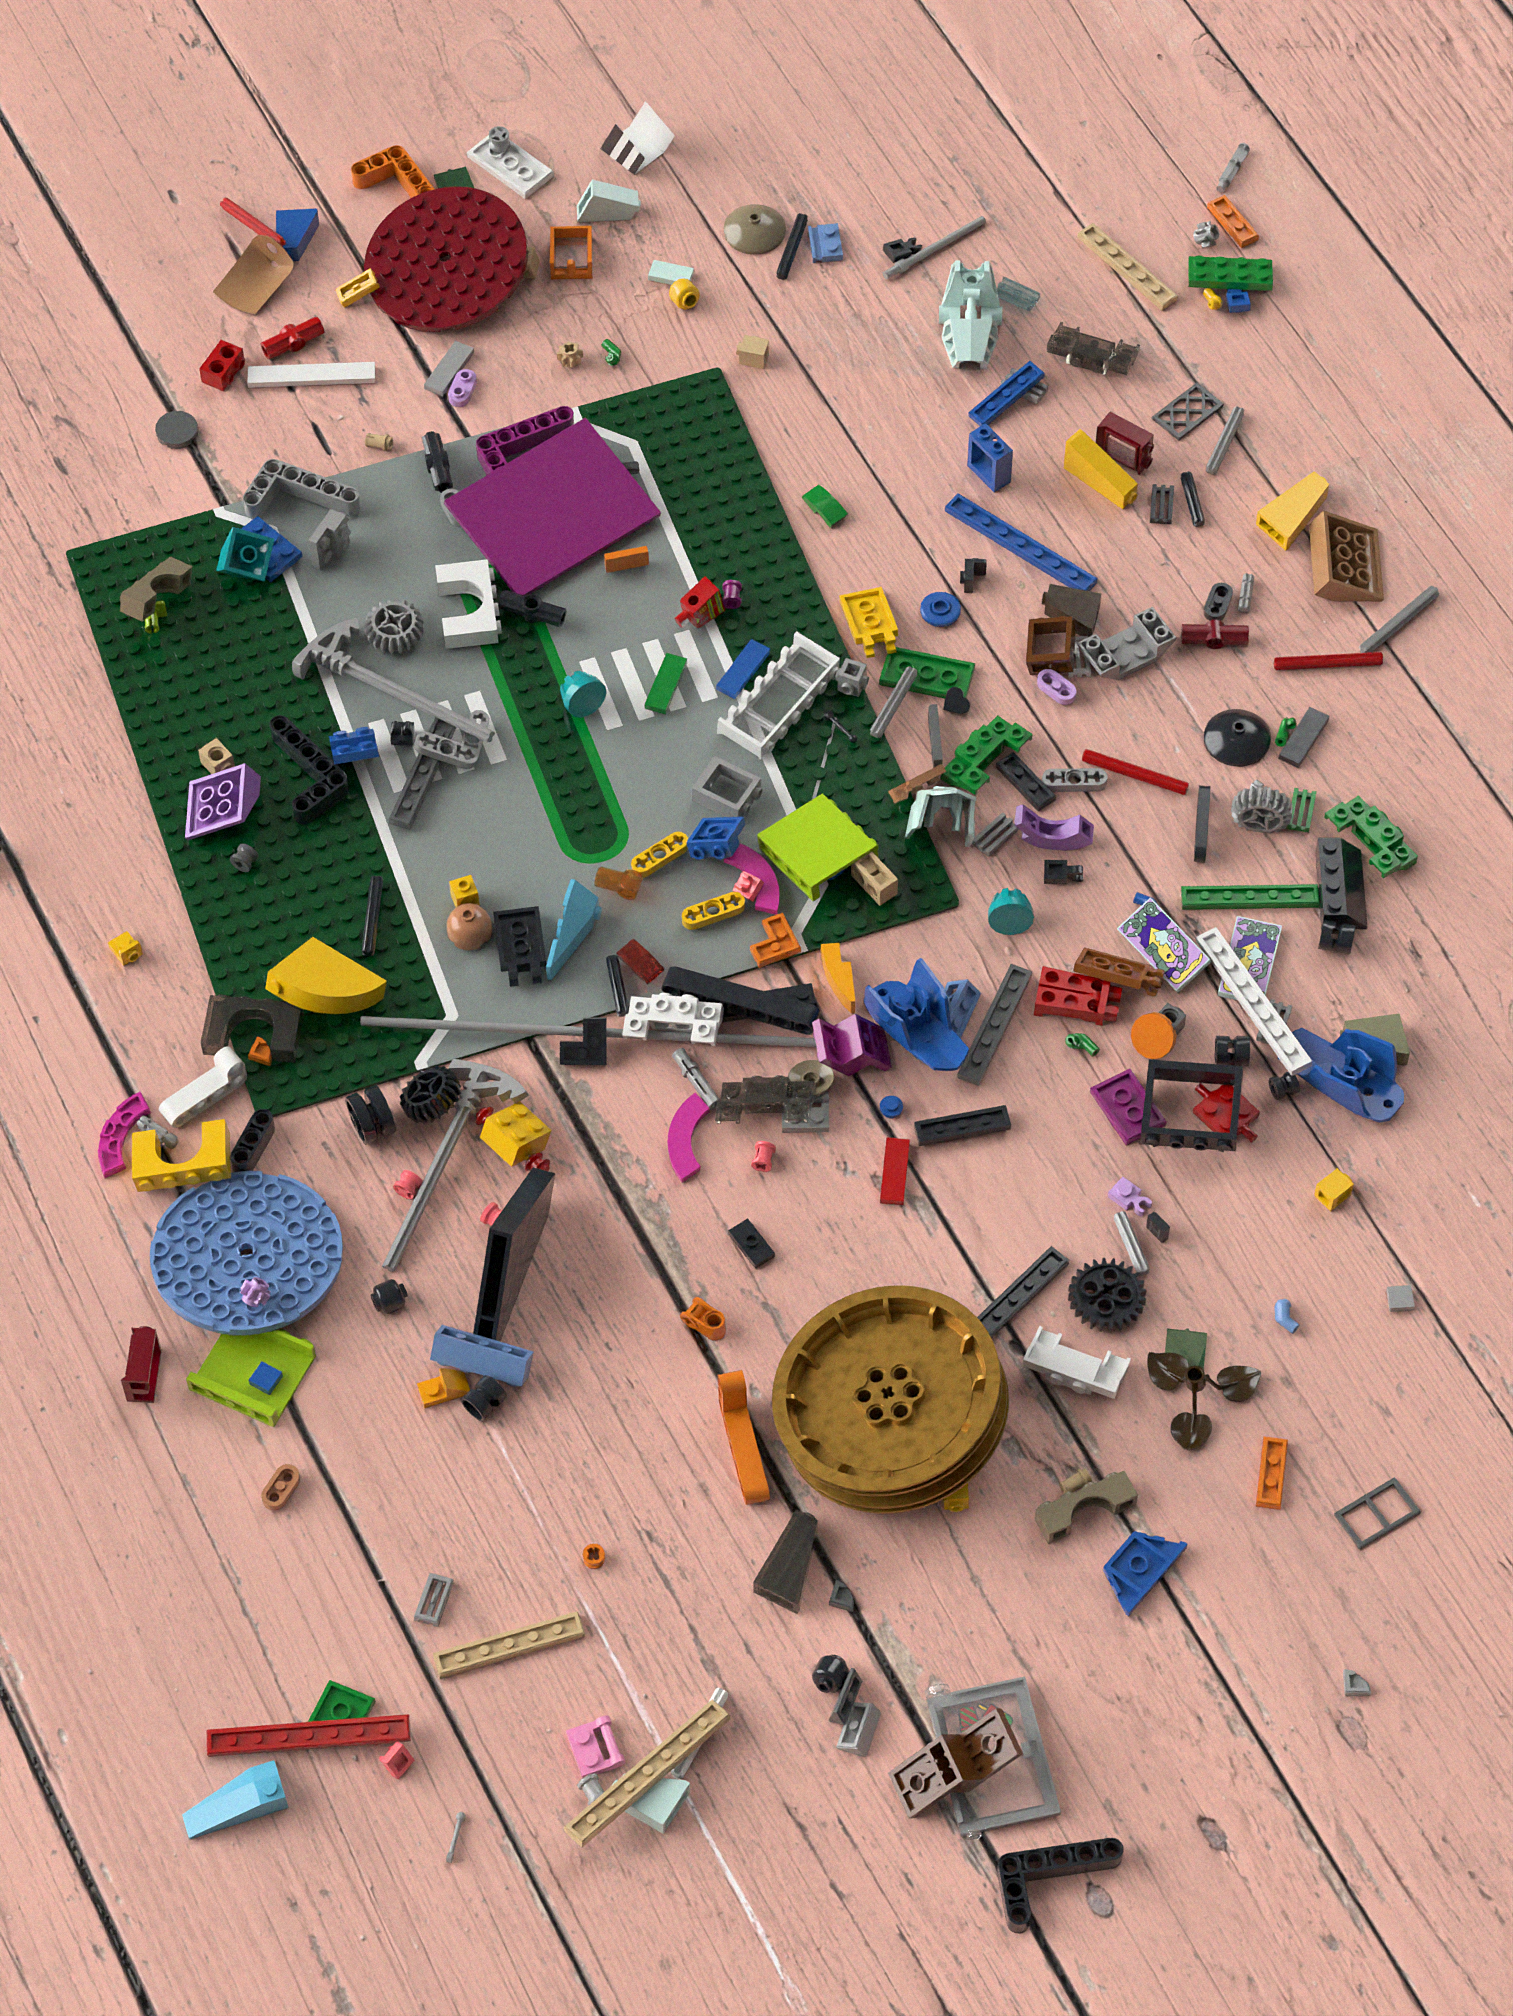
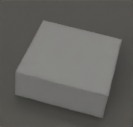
M1411 1285L1387 1287L1386 1293L1390 1312L1414 1310Z

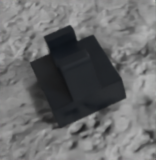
M393 721L391 725V745H413L414 722Z

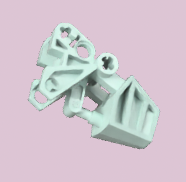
M956 260L951 265L942 305H939V324H944L942 340L952 368H959L960 362L977 361V363H980V369H987L998 341L997 326H1002V307H1000L993 266L990 261H985L978 269L974 270L965 268L959 260ZM960 305H967L965 319H960ZM976 305L977 307L981 306V319H977Z

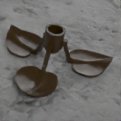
M1149 1352L1147 1357L1149 1376L1158 1388L1170 1391L1174 1390L1179 1382H1186L1187 1388L1192 1391V1414L1188 1412L1178 1414L1173 1418L1170 1426L1174 1440L1184 1450L1199 1448L1209 1439L1212 1432L1210 1418L1205 1414L1197 1415V1392L1205 1388L1206 1382L1210 1383L1217 1390H1223V1395L1226 1399L1233 1402H1242L1253 1395L1261 1377V1371L1248 1366H1229L1217 1374V1381L1220 1384L1218 1385L1210 1378L1209 1374L1205 1375L1204 1370L1200 1366L1189 1367L1187 1360L1179 1354Z

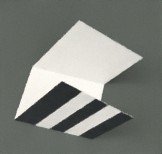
M645 101L631 125L622 131L615 124L600 149L635 175L663 154L675 135Z

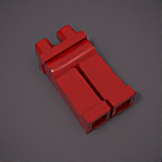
M1043 966L1033 1016L1043 1017V1014L1078 1018L1086 1022H1096V1025L1099 1026L1103 1025V1020L1116 1022L1119 1007L1107 1005V1001L1120 1003L1122 988L1110 985V981H1103L1099 978Z

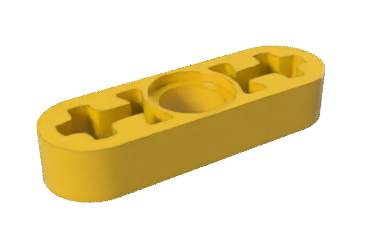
M674 832L635 856L631 861L633 875L638 878H645L684 854L688 850L686 843L688 840L687 835L683 832ZM663 851L666 853V856L658 859L654 857V853ZM638 864H640L641 866L645 865L646 868L643 869L642 867H638Z
M730 892L687 907L682 912V924L686 929L695 930L739 915L745 909V898L739 892ZM731 901H735V903H738V906L731 904ZM710 907H717L720 911L718 914L711 915L707 910ZM692 915V917L696 918V920L692 921V919L688 918V916Z

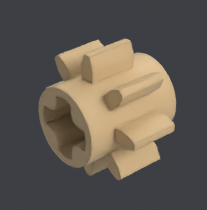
M568 341L563 346H559L557 360L562 362L563 367L573 368L581 364L583 349H579L578 343L575 344Z

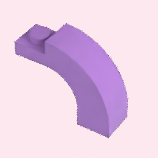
M1024 804L1016 807L1014 826L1022 831V840L1033 846L1066 851L1093 844L1094 825L1081 815L1055 821L1038 816Z

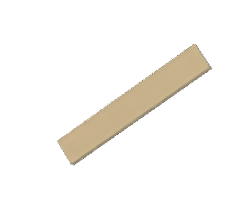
M1094 223L1078 232L1077 238L1161 311L1177 301V294Z
M576 1611L433 1653V1658L439 1678L441 1679L585 1637V1632L579 1613Z

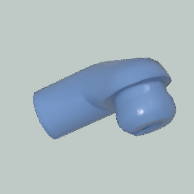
M1280 1299L1274 1306L1275 1320L1293 1334L1300 1324L1290 1318V1301Z

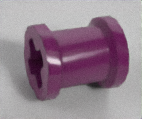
M727 580L722 585L724 607L728 609L739 608L741 606L739 595L742 590V584L737 580Z

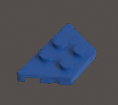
M1134 1531L1103 1566V1572L1128 1617L1187 1549L1188 1544L1186 1542L1166 1541L1164 1537L1148 1536L1145 1533Z

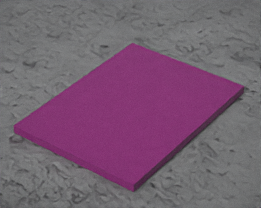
M586 417L444 500L446 508L485 558L488 559L510 590L524 596L535 592L661 516L657 506Z

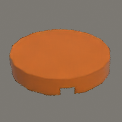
M1156 1012L1144 1014L1136 1019L1131 1028V1040L1137 1052L1149 1059H1158L1169 1054L1176 1044L1177 1037L1176 1030L1171 1025L1173 1024L1171 1020L1165 1015Z

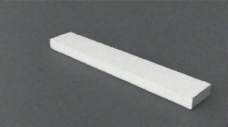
M375 362L248 366V388L375 383Z

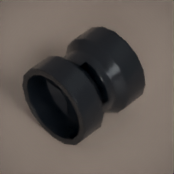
M1285 1072L1281 1077L1274 1076L1268 1080L1270 1091L1276 1100L1284 1098L1286 1094L1293 1095L1300 1092L1296 1075L1291 1076L1289 1072Z

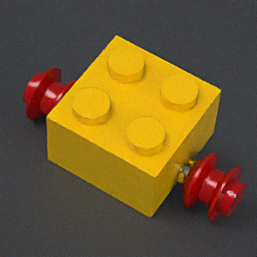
M519 1101L493 1114L494 1108L492 1106L483 1107L477 1112L475 1123L477 1125L483 1124L480 1138L511 1167L526 1160V1171H531L533 1167L549 1171L550 1160H542L543 1154L541 1152L545 1150L552 1130L522 1102Z

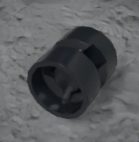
M1323 920L1318 949L1331 951L1333 948H1336L1337 952L1351 954L1356 925L1343 923L1341 926H1338L1334 921ZM1338 934V940L1331 938V935Z
M1216 1036L1215 1064L1230 1065L1233 1062L1235 1066H1249L1250 1037L1236 1036L1234 1039H1231L1230 1036ZM1233 1048L1232 1053L1228 1052V1049Z
M485 1375L475 1384L476 1390H469L461 1398L464 1408L475 1419L482 1422L493 1412L492 1407H498L507 1398V1394L502 1386L488 1375Z

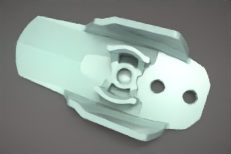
M935 786L933 789L918 791L916 800L911 806L905 838L909 839L916 829L921 828L925 811L924 827H932L934 814L940 807L948 808L953 817L951 831H960L962 811H964L965 847H970L975 838L974 811L976 797L954 787Z

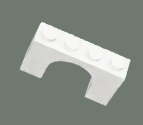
M488 559L435 565L439 596L467 593L478 597L483 602L481 607L472 614L442 618L446 649L498 643V634H502L500 620L496 621L495 616H499L498 603H493V599L497 598L496 586H491V581L495 580L493 568L488 566Z

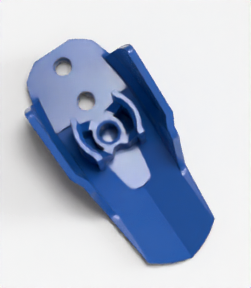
M922 958L916 961L907 985L900 981H886L874 988L870 985L865 987L863 1001L869 1014L906 1050L936 1071H955L962 1066L969 1053V1048L953 1031L945 989Z
M1304 1028L1292 1032L1312 1060V1066L1297 1073V1075L1335 1102L1359 1116L1379 1123L1390 1121L1404 1104V1091L1395 1081L1397 1058L1395 1046L1392 1043L1359 1030L1345 1029L1333 1043Z

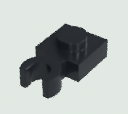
M915 237L909 238L907 242L899 239L885 243L883 251L895 263L921 251L922 245H915L917 240Z

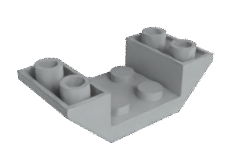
M1151 607L1134 615L1132 627L1103 641L1097 634L1078 642V647L1101 677L1120 680L1155 663L1176 641V636L1156 610Z

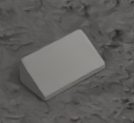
M854 1702L847 1722L843 1726L836 1746L837 1749L858 1756H867L881 1715L880 1710L873 1703Z

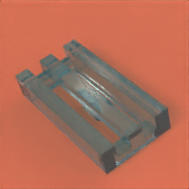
M1003 277L1002 282L998 284L997 293L999 298L1029 312L1040 299L1039 292L1007 277Z

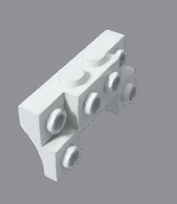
M660 993L659 995L652 994V998L631 996L629 1012L625 1016L622 1036L624 1039L633 1037L642 1038L647 1041L648 1030L651 1026L652 1029L692 1032V1044L709 1043L711 1046H715L718 1029L723 1019L724 1007L722 1003L699 1002L698 998L692 995H682L680 997L669 993Z
M1039 1326L1024 1356V1367L1045 1374V1379L1049 1380L1052 1384L1070 1387L1077 1393L1091 1395L1093 1391L1115 1399L1119 1386L1123 1382L1130 1365L1131 1358L1127 1357L1126 1360L1112 1355L1111 1351L1108 1350L1102 1363V1360L1059 1345L1062 1339L1061 1333L1056 1335L1043 1330V1327Z

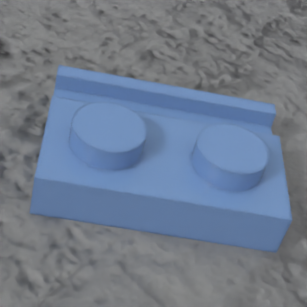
M838 223L817 225L815 228L808 226L813 263L820 260L822 262L842 261L843 252Z

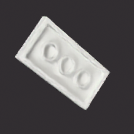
M488 135L467 152L469 159L524 199L528 198L554 177V171L511 140H509L510 147L507 151L497 153L490 149Z

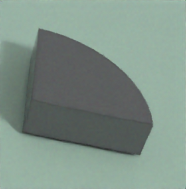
M836 1580L829 1600V1606L853 1612L854 1599L851 1592L844 1583Z

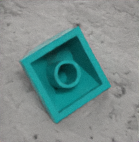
M232 527L221 549L216 571L235 577L265 581L274 538Z

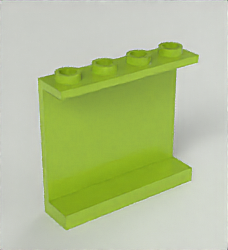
M823 794L757 834L759 849L813 902L820 898V884L870 852H873L878 857L879 847L877 842L873 838H869L859 825H855L846 812L842 813L837 808L836 803L832 799L829 800Z
M284 1329L252 1335L221 1334L198 1373L196 1374L192 1371L186 1378L188 1389L262 1423L275 1427L316 1357L315 1348L309 1340L293 1337ZM262 1361L283 1374L282 1379L270 1395L251 1386L248 1381Z

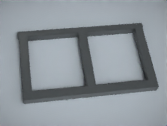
M1394 1477L1335 1512L1334 1516L1357 1545V1548L1361 1549L1421 1513V1510ZM1394 1486L1412 1512L1389 1524L1371 1498ZM1365 1502L1384 1528L1361 1541L1343 1518V1515Z

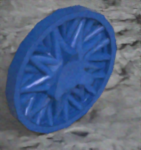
M935 592L923 599L920 613L928 624L935 627H945L952 625L958 620L961 613V605L954 595L947 592Z

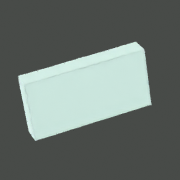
M653 260L648 280L669 285L682 278L691 281L694 268Z

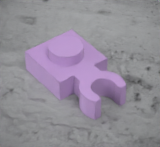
M1124 1177L1108 1192V1198L1125 1210L1132 1206L1134 1212L1140 1217L1144 1215V1210L1139 1207L1140 1205H1145L1149 1209L1152 1206V1201L1148 1197H1140L1141 1189Z

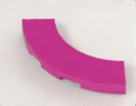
M740 843L732 857L724 858V863L735 866L742 872L745 871L761 879L764 885L757 895L755 910L777 915L780 894L775 873L760 854Z
M141 1091L123 1101L109 1120H106L102 1128L98 1159L104 1178L126 1169L122 1154L125 1138L142 1116L151 1114Z
M696 1093L684 1101L676 1111L668 1131L667 1143L670 1163L676 1176L682 1183L701 1170V1166L695 1159L692 1151L691 1139L698 1123L710 1113V1108Z

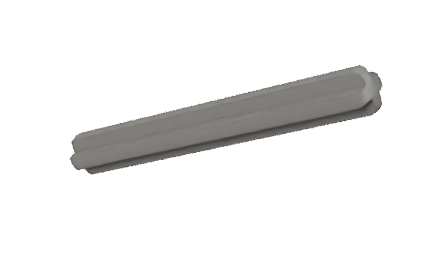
M1429 586L1359 646L1360 652L1368 653L1377 649L1439 596L1438 588Z

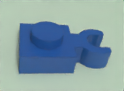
M1227 289L1226 302L1229 313L1250 311L1251 303L1247 292H1243L1240 289Z

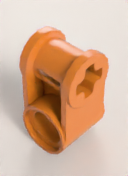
M694 1297L692 1305L686 1312L680 1314V1319L688 1327L697 1330L710 1340H720L726 1334L724 1314L699 1297ZM719 1324L717 1327H711L710 1325Z

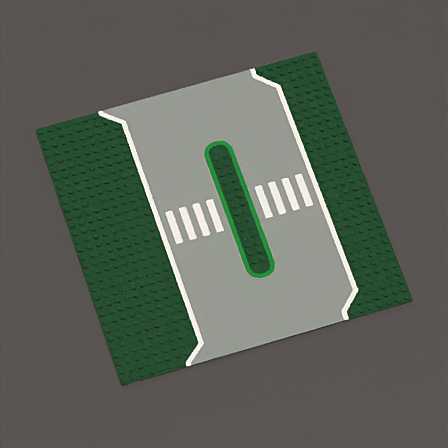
M719 367L571 408L574 412V424L586 417L621 463L633 461L639 463V473L632 474V476L660 510L661 516L531 593L539 596L543 602L566 608L565 621L560 627L541 621L529 623L521 615L499 609V616H495L496 621L500 620L502 634H498V643L446 649L442 618L472 614L481 607L483 602L478 597L467 593L439 596L435 565L487 559L462 527L451 524L441 507V493L435 491L431 473H428L425 450L326 477L357 489L361 509L356 515H347L349 517L347 525L351 531L349 547L347 550H343L339 557L331 555L329 562L325 563L321 569L312 566L309 539L330 509L280 490L260 518L302 552L303 557L272 582L266 578L265 581H258L216 571L221 549L232 527L241 529L253 520L246 516L243 501L66 551L70 569L234 1052L245 1064L247 1073L245 1084L254 1111L267 1109L275 1117L360 1091L373 1085L420 1072V1070L425 1071L428 1067L434 1068L436 1065H445L451 1063L452 1059L461 1060L542 1035L361 1026V1016L572 1026L582 1023L583 1018H598L616 1012L606 963V957L609 955H617L619 958L628 1006H630L631 996L652 998V994L659 995L664 993L661 987L669 968L672 966L719 979L729 978L758 969L759 967L750 951V946L769 939L762 926V920L775 914L755 910L756 898L754 902L745 899V909L739 915L695 930L686 929L682 924V912L685 908L733 892L735 883H737L741 873H743L740 869L724 863V858L716 859L715 857H709L701 860L691 858L689 850H687L684 854L645 878L634 876L631 870V861L635 856L670 834L683 832L689 839L702 818L725 817L692 801L691 788L714 756L761 778L763 792L758 800H754L749 814L744 817L746 825L738 835L739 843L756 851L771 866L779 885L780 902L777 914H784L801 947V953L774 963L820 950L821 944H840L959 906V899L929 832L924 827V821L921 828L916 829L909 839L905 838L911 806L915 801L911 792H909L906 800L894 803L889 794L890 790L906 781L885 734L883 733L880 738L873 737L870 734V729L877 716L864 689H862L859 697L847 695L838 691V681L831 679L827 683L825 691L814 698L812 706L801 713L798 722L791 724L784 738L778 739L773 750L769 754H765L761 760L758 756L724 734H717L718 719L721 717L726 720L729 708L732 705L738 707L741 704L743 692L745 690L751 692L754 689L755 679L759 675L763 678L766 676L769 663L771 661L777 663L780 660L781 650L784 646L790 648L793 645L796 632L840 658L839 668L842 667L846 658L851 659L723 372ZM496 430L443 444V449L447 452L450 465L449 471L453 482V488L451 489L461 491L487 476L477 458L476 440L480 436ZM534 447L505 457V460L509 463ZM647 546L649 565L606 573L604 554ZM169 557H173L192 566L191 583L179 594L171 592L157 593L156 602L164 601L167 616L158 617V632L154 633L153 626H151L152 633H147L145 631V620L140 621L120 612V596L122 592L143 578L149 571L151 572L161 562L163 563ZM488 561L489 568H493V566ZM493 568L495 581H491V586H496L497 598L493 599V603H499L502 591L511 590ZM706 576L719 589L722 600L724 597L722 585L725 581L737 580L742 584V590L739 595L741 606L739 608H725L723 613L700 628H696L691 622L683 628L676 623L674 618L682 612L680 599L703 577ZM388 599L390 602H395L398 599L399 603L406 600L408 605L414 604L415 609H419L424 620V631L421 640L417 641L416 646L410 645L409 651L402 649L401 654L398 651H394L391 655L389 650L383 653L381 648L375 649L365 634L366 628L364 623L367 619V614L372 612V607H378L379 602L386 604ZM349 619H358L360 635L350 634L352 644L343 643L340 651L344 652L346 656L354 657L356 664L468 719L473 711L483 710L490 718L488 729L495 732L491 742L483 741L474 767L465 769L441 761L410 830L389 824V817L419 753L415 750L414 743L413 745H391V725L393 721L414 722L415 742L416 736L420 732H429L435 716L349 674L343 677L339 675V672L335 673L331 669L323 667L322 664L319 665L312 662L304 679L293 674V660L312 640L330 627ZM751 639L770 648V654L736 699L716 690L717 683ZM666 653L687 658V665L665 715L645 709L644 704ZM802 653L787 667L811 684L826 670L825 667ZM575 671L586 672L596 676L605 685L607 691L606 698L601 707L589 716L581 718L574 717L565 708L560 691L561 684L565 683L564 678L568 675H574ZM780 675L750 710L772 724L777 725L807 690ZM831 711L833 717H837V721L844 728L857 736V742L851 743L849 737L835 725L831 743L827 745L828 739L832 735L831 728L833 722L825 719V712ZM278 715L287 717L332 761L334 760L329 736H333V733L338 731L356 732V729L360 727L373 729L379 757L337 764L347 775L348 794L308 824L296 822L292 802L295 797L316 783V781L272 740L270 720ZM745 716L735 726L760 743L770 733ZM477 718L476 723L481 724V719ZM456 728L451 740L461 743L465 731ZM473 735L467 737L471 743L479 742V739ZM217 738L233 755L235 766L247 764L261 776L260 794L243 823L187 840L185 839L189 783L190 781L211 775L201 763L198 750ZM448 747L445 754H451L452 750ZM826 750L827 759L825 762V766L823 768L821 767V764ZM456 751L455 757H458L459 751ZM466 754L465 759L469 760L470 755ZM720 775L709 791L737 804L748 787ZM821 780L816 797L823 794L829 800L832 799L842 813L846 812L855 825H859L869 838H873L877 842L879 847L878 858L898 879V894L879 906L851 876L850 865L837 878L826 880L820 884V898L813 902L759 849L757 834L811 801L816 782ZM240 844L249 845L259 855L256 862L251 863L252 867L249 872L238 870L230 862L231 856L237 853V848ZM663 851L654 853V857L658 859L666 856V853ZM638 864V867H642L643 869L646 868L645 865L641 866L640 864ZM468 875L472 876L477 888L480 907L487 911L492 921L493 933L490 940L480 945L481 948L476 950L457 948L447 935V920L449 914L456 908L451 897L449 881ZM372 876H381L383 878L375 953L372 957H365L362 955V943L370 878ZM570 880L578 881L598 896L599 906L602 907L600 919L595 920L593 929L552 980L547 979L546 966L540 967L542 983L533 984L531 971L518 973L519 986L510 987L508 971L501 972L493 912L539 906L547 963L552 942L554 939L558 940L556 937L557 923L559 919H563V901ZM731 901V904L738 906V903H735V901ZM710 907L707 910L711 915L718 914L720 911L717 907ZM692 915L688 916V918H691L692 921L696 920V918H693ZM312 937L387 981L382 1000L369 1008L345 1014L318 1013L299 1008L269 992L265 987L268 971ZM257 1036L264 1039L270 1047L272 1053L271 1066L249 1060L248 1054Z

